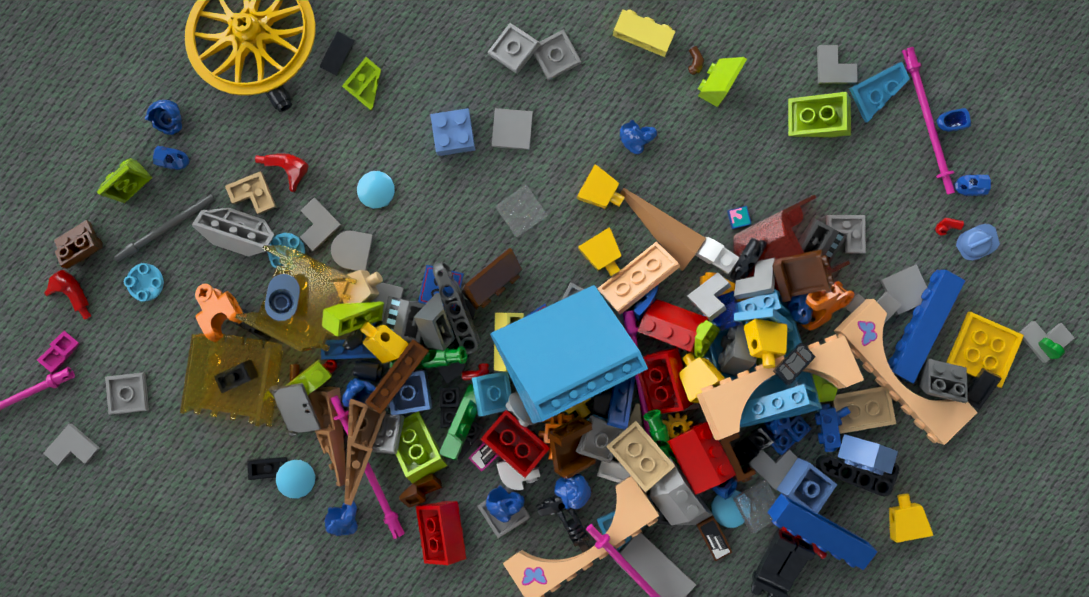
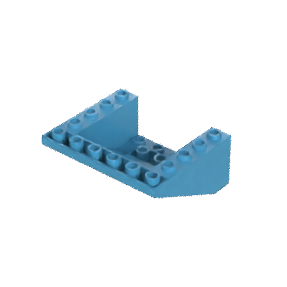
M595 285L490 333L532 423L543 422L648 369L640 350Z
M775 289L774 293L758 295L726 306L727 310L712 321L709 320L710 323L721 330L703 358L710 360L719 371L720 364H718V358L723 350L721 340L724 335L728 334L730 327L733 328L737 321H734V313L760 310L761 307H772L793 323V332H787L785 358L802 341L796 321L791 316L787 302L782 301L780 292ZM756 363L749 369V373L756 371ZM802 371L788 386L776 374L762 382L753 391L744 406L740 428L822 409L812 373ZM720 372L725 377V379L728 377H730L731 380L738 378L736 376Z

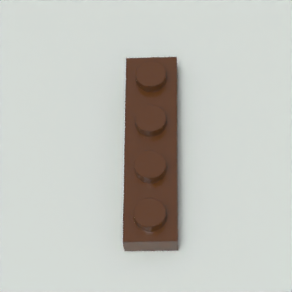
M412 339L365 403L379 414H382L428 354L429 350L415 339Z

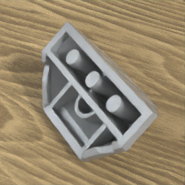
M220 208L210 211L201 210L192 224V227L213 245L248 257L265 252L274 238L273 232H271L264 219L231 208Z
M670 457L669 459L675 465V468L650 489L652 501L671 525H696L713 516L699 494L694 495L686 477Z

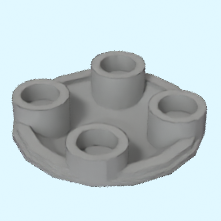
M516 392L512 393L509 401L506 403V408L515 414L522 426L527 427L529 424H536L532 423L519 394Z

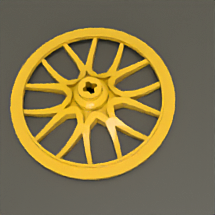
M197 0L189 14L185 29V46L188 58L195 71L204 81L212 87L229 94L256 95L278 88L294 77L302 68L314 44L316 24L314 13L308 0H296L297 6L279 10L283 0H275L263 12H257L261 0H243L244 8L240 13H232L225 1L219 0L226 15L203 11L210 0ZM301 11L303 26L286 30L271 28L274 22ZM200 16L229 25L222 33L205 34L196 32ZM302 33L298 49L284 40V38ZM195 37L215 41L216 43L199 56ZM276 43L294 52L295 55L285 67H282L266 53V44ZM232 45L233 50L228 59L214 72L209 71L202 61ZM252 52L257 61L258 81L241 83L245 57ZM264 59L280 70L265 79ZM235 64V82L218 77Z

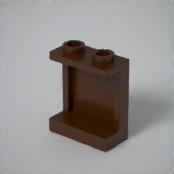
M822 249L775 259L772 265L783 302L791 301L792 296L826 290V293L831 292L832 285H834L832 273L829 274L827 269L829 267V260L827 255H823Z
M578 416L548 432L554 472L565 479L573 477L575 474L596 463L595 458L576 452L582 435L593 430L591 422Z
M737 432L720 439L719 442L736 473L733 478L738 482H747L753 478L752 475H755L756 471L748 465L741 468L730 441L740 437Z

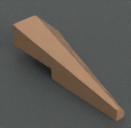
M623 188L620 194L625 197L624 199L631 209L641 219L657 242L679 263V269L683 271L706 238Z
M331 386L317 388L308 395L321 426V429L315 430L323 453H328L332 463L329 464L330 470L335 469L336 485L341 487L345 485L346 481L343 425L340 419L334 420V417L338 414L330 399L337 395L341 402L340 388Z
M354 399L349 401L344 501L345 504L350 506L352 505L386 413L384 410L382 414H379L368 404Z

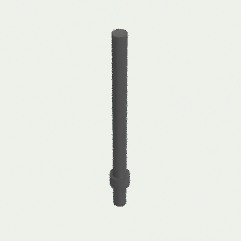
M212 194L208 195L138 241H132L125 246V249L114 255L115 260L119 262L130 254L134 255L139 252L141 247L215 201V197Z

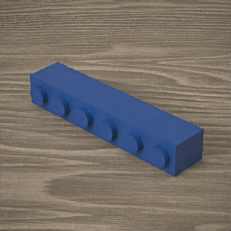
M936 270L931 275L930 283L921 295L923 299L921 305L914 309L913 317L910 323L905 326V333L902 339L898 341L893 356L888 360L894 375L904 382L914 384L965 283L964 279L948 270Z
M782 493L768 511V514L772 517L773 524L777 527H785L792 535L802 536L801 538L807 543L816 544L823 552L829 551L838 560L844 559L853 568L857 566L864 570L877 553L868 541Z

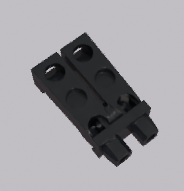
M777 529L757 570H754L752 574L751 592L760 596L763 590L768 592L767 597H787L794 581L808 560L811 561L814 557L813 545L797 537L795 539L793 535Z

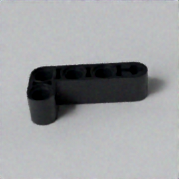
M821 455L816 460V467L821 472L883 497L891 494L900 471L896 462L894 463L892 474L884 472L883 475H879L845 464L827 455ZM827 462L835 467L834 469L825 467L824 463ZM844 467H847L848 473L842 477L841 471ZM862 475H865V482L860 484V477ZM883 482V489L878 491V484Z

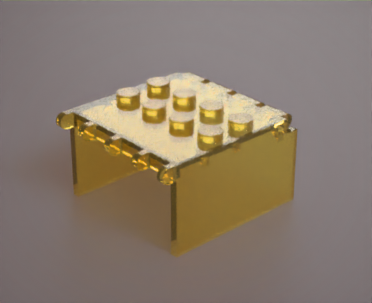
M263 245V250L280 257L279 263L283 264V266L277 265L272 279L280 274H288L297 280L300 286L297 309L290 319L277 321L267 314L265 300H263L259 313L236 314L235 318L300 352L319 348L329 351L330 347L325 342L329 334H334L322 327L323 309L341 304L343 299L350 300L351 296L346 294L349 284H356L357 280L295 249H289L281 245Z
M203 332L192 334L180 413L184 414L194 410V414L199 415L201 408L212 410L211 417L216 418L218 411L231 413L230 420L235 421L238 414L250 416L249 423L254 424L255 422V426L266 423V426L271 427L275 400L269 388L278 385L283 351H281L282 344L266 341L263 348V340L247 338L244 345V337L228 335L225 341L226 335L223 334V337L218 342H213L206 338ZM252 360L259 376L225 393H221L214 376L242 362Z

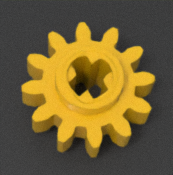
M678 412L675 413L674 418L668 414L669 420H662L667 427L670 439L690 429L689 426L693 423L691 420L686 422L687 415L685 414L680 418ZM679 425H681V432H676L674 434L675 431L673 430V427H678Z

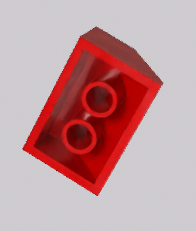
M656 299L644 313L637 332L694 354L696 330L701 323H704L705 320L709 321V319L703 315Z
M678 348L662 350L643 356L648 369L639 373L638 376L648 411L658 409L661 411V414L683 411L693 404V402L689 401L679 376L680 371L684 368Z
M507 410L501 414L480 439L524 478L528 476L550 449L527 427L522 426L519 420Z
M708 422L697 424L668 440L694 495L720 485L736 475L719 440L714 439Z
M442 501L417 505L416 512L424 563L451 565L465 560L466 549L458 501Z

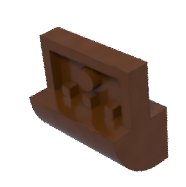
M88 220L54 240L57 247L55 254L60 266L65 269H70L103 248L102 240L96 236L94 228Z

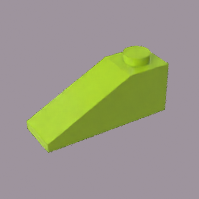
M345 303L323 309L322 327L337 337L361 328L366 322L372 324L382 320L384 303Z
M318 359L287 385L303 383L307 395H309L332 376Z

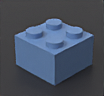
M468 108L430 114L435 149L438 156L476 150Z
M427 370L412 373L390 402L391 415L433 408Z
M844 434L838 457L845 459V464L883 475L884 472L892 474L898 451Z
M797 458L776 490L812 511L819 513L837 484L811 463Z

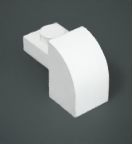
M705 237L706 239L695 255L706 263H712L729 274L739 257L724 248V245Z
M504 460L497 462L502 482L511 489L523 490V481L532 483L538 480L537 477H540L539 467L533 468L528 476L524 478Z

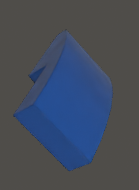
M659 284L642 297L644 302L641 300L635 305L634 315L638 321L643 318L644 313L654 303L658 294Z
M800 415L790 420L791 428L783 429L784 433L773 434L775 441L771 446L779 455H783L795 442H799L811 430L810 426Z

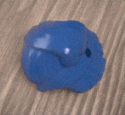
M158 100L150 105L145 120L151 121L153 128L167 135H174L182 129V118L179 107L175 102Z
M631 120L630 123H626L621 127L619 136L626 149L634 154H640L644 150V145L657 136V130L654 127L647 126L640 129L638 124Z
M358 378L350 380L342 398L343 405L349 407L350 399L365 403L376 387L370 382L361 381Z
M577 473L569 479L560 477L556 481L555 495L561 497L566 509H580L590 499L591 487L584 477Z
M499 485L498 488L489 492L486 507L492 516L506 523L509 522L512 515L521 510L525 499L518 492H511L509 494L502 485Z
M354 501L351 506L343 503L342 508H328V513L325 517L326 532L336 536L350 535L356 532L358 528L357 521L355 520L357 505Z

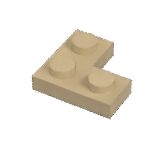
M261 171L225 186L232 204H237L251 198L257 214H262L276 208Z

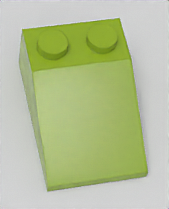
M745 57L722 58L716 64L712 63L707 71L710 74L707 81L703 79L698 87V90H700L698 97L718 107L729 92L747 59Z
M847 92L788 99L789 137H839L851 135V98Z
M130 158L120 164V168L115 172L107 175L106 180L100 185L97 193L125 203L153 177L138 161Z
M419 411L404 418L396 454L406 478L413 484L424 476L435 473L447 466L444 457L439 454L440 449Z

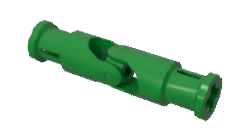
M460 346L458 349L452 350L448 348L444 351L438 349L429 350L416 369L448 366L451 363L457 362L464 364L467 361L466 349ZM397 359L390 361V368L394 365Z
M655 409L645 413L644 419L649 424L652 440L668 458L671 457L679 468V463L668 443L670 436L666 425L661 420V411Z

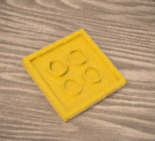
M967 312L946 363L966 367L967 374L975 378L981 369L985 368L1002 378L996 386L1002 388L1024 335L975 313Z

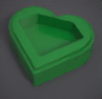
M1043 338L1038 342L1040 348L1050 359H1059L1065 354L1064 348L1049 338Z

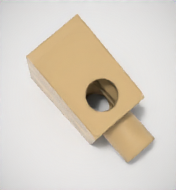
M358 270L336 278L333 282L344 304L364 303L373 301L379 295L376 285L383 282V279L379 272L370 275L368 271Z

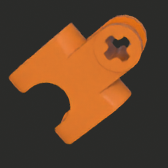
M837 281L832 285L831 292L826 293V290L809 293L805 303L813 309L812 317L816 320L802 326L808 330H814L828 322L834 312L846 307L852 301L854 292L846 291L843 288V284Z
M202 284L197 288L195 297L202 311L196 315V319L204 335L209 340L218 342L223 337L221 327L226 319L238 324L246 319L237 300L230 292L222 293L221 290L213 289L209 284Z

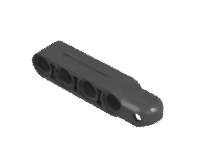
M444 262L436 263L433 267V274L459 345L466 349L467 354H472L477 350L480 338L467 304L450 267ZM445 286H451L454 293H447ZM452 304H458L461 310H453ZM459 322H465L468 328H461ZM466 340H472L475 345H467Z

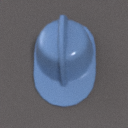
M989 224L978 225L965 231L959 236L956 247L961 255L967 260L980 259L994 252L1000 245L996 228Z
M288 274L277 275L268 285L265 310L272 319L285 321L295 314L300 286L293 276Z

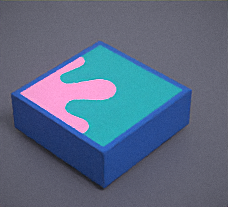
M747 206L727 211L732 229L751 225Z

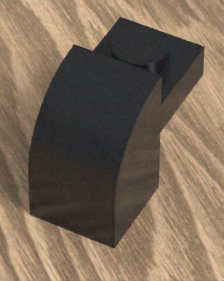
M453 341L447 347L450 350L457 349ZM467 361L464 364L459 362L451 363V365L440 366L437 369L448 384L462 374Z

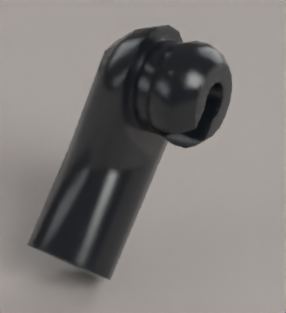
M361 328L355 330L354 335L344 341L343 347L345 350H354L362 345L364 333L360 331Z

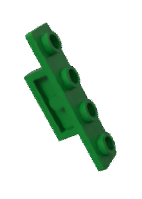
M469 384L440 449L439 454L453 460H457L477 414L473 384Z

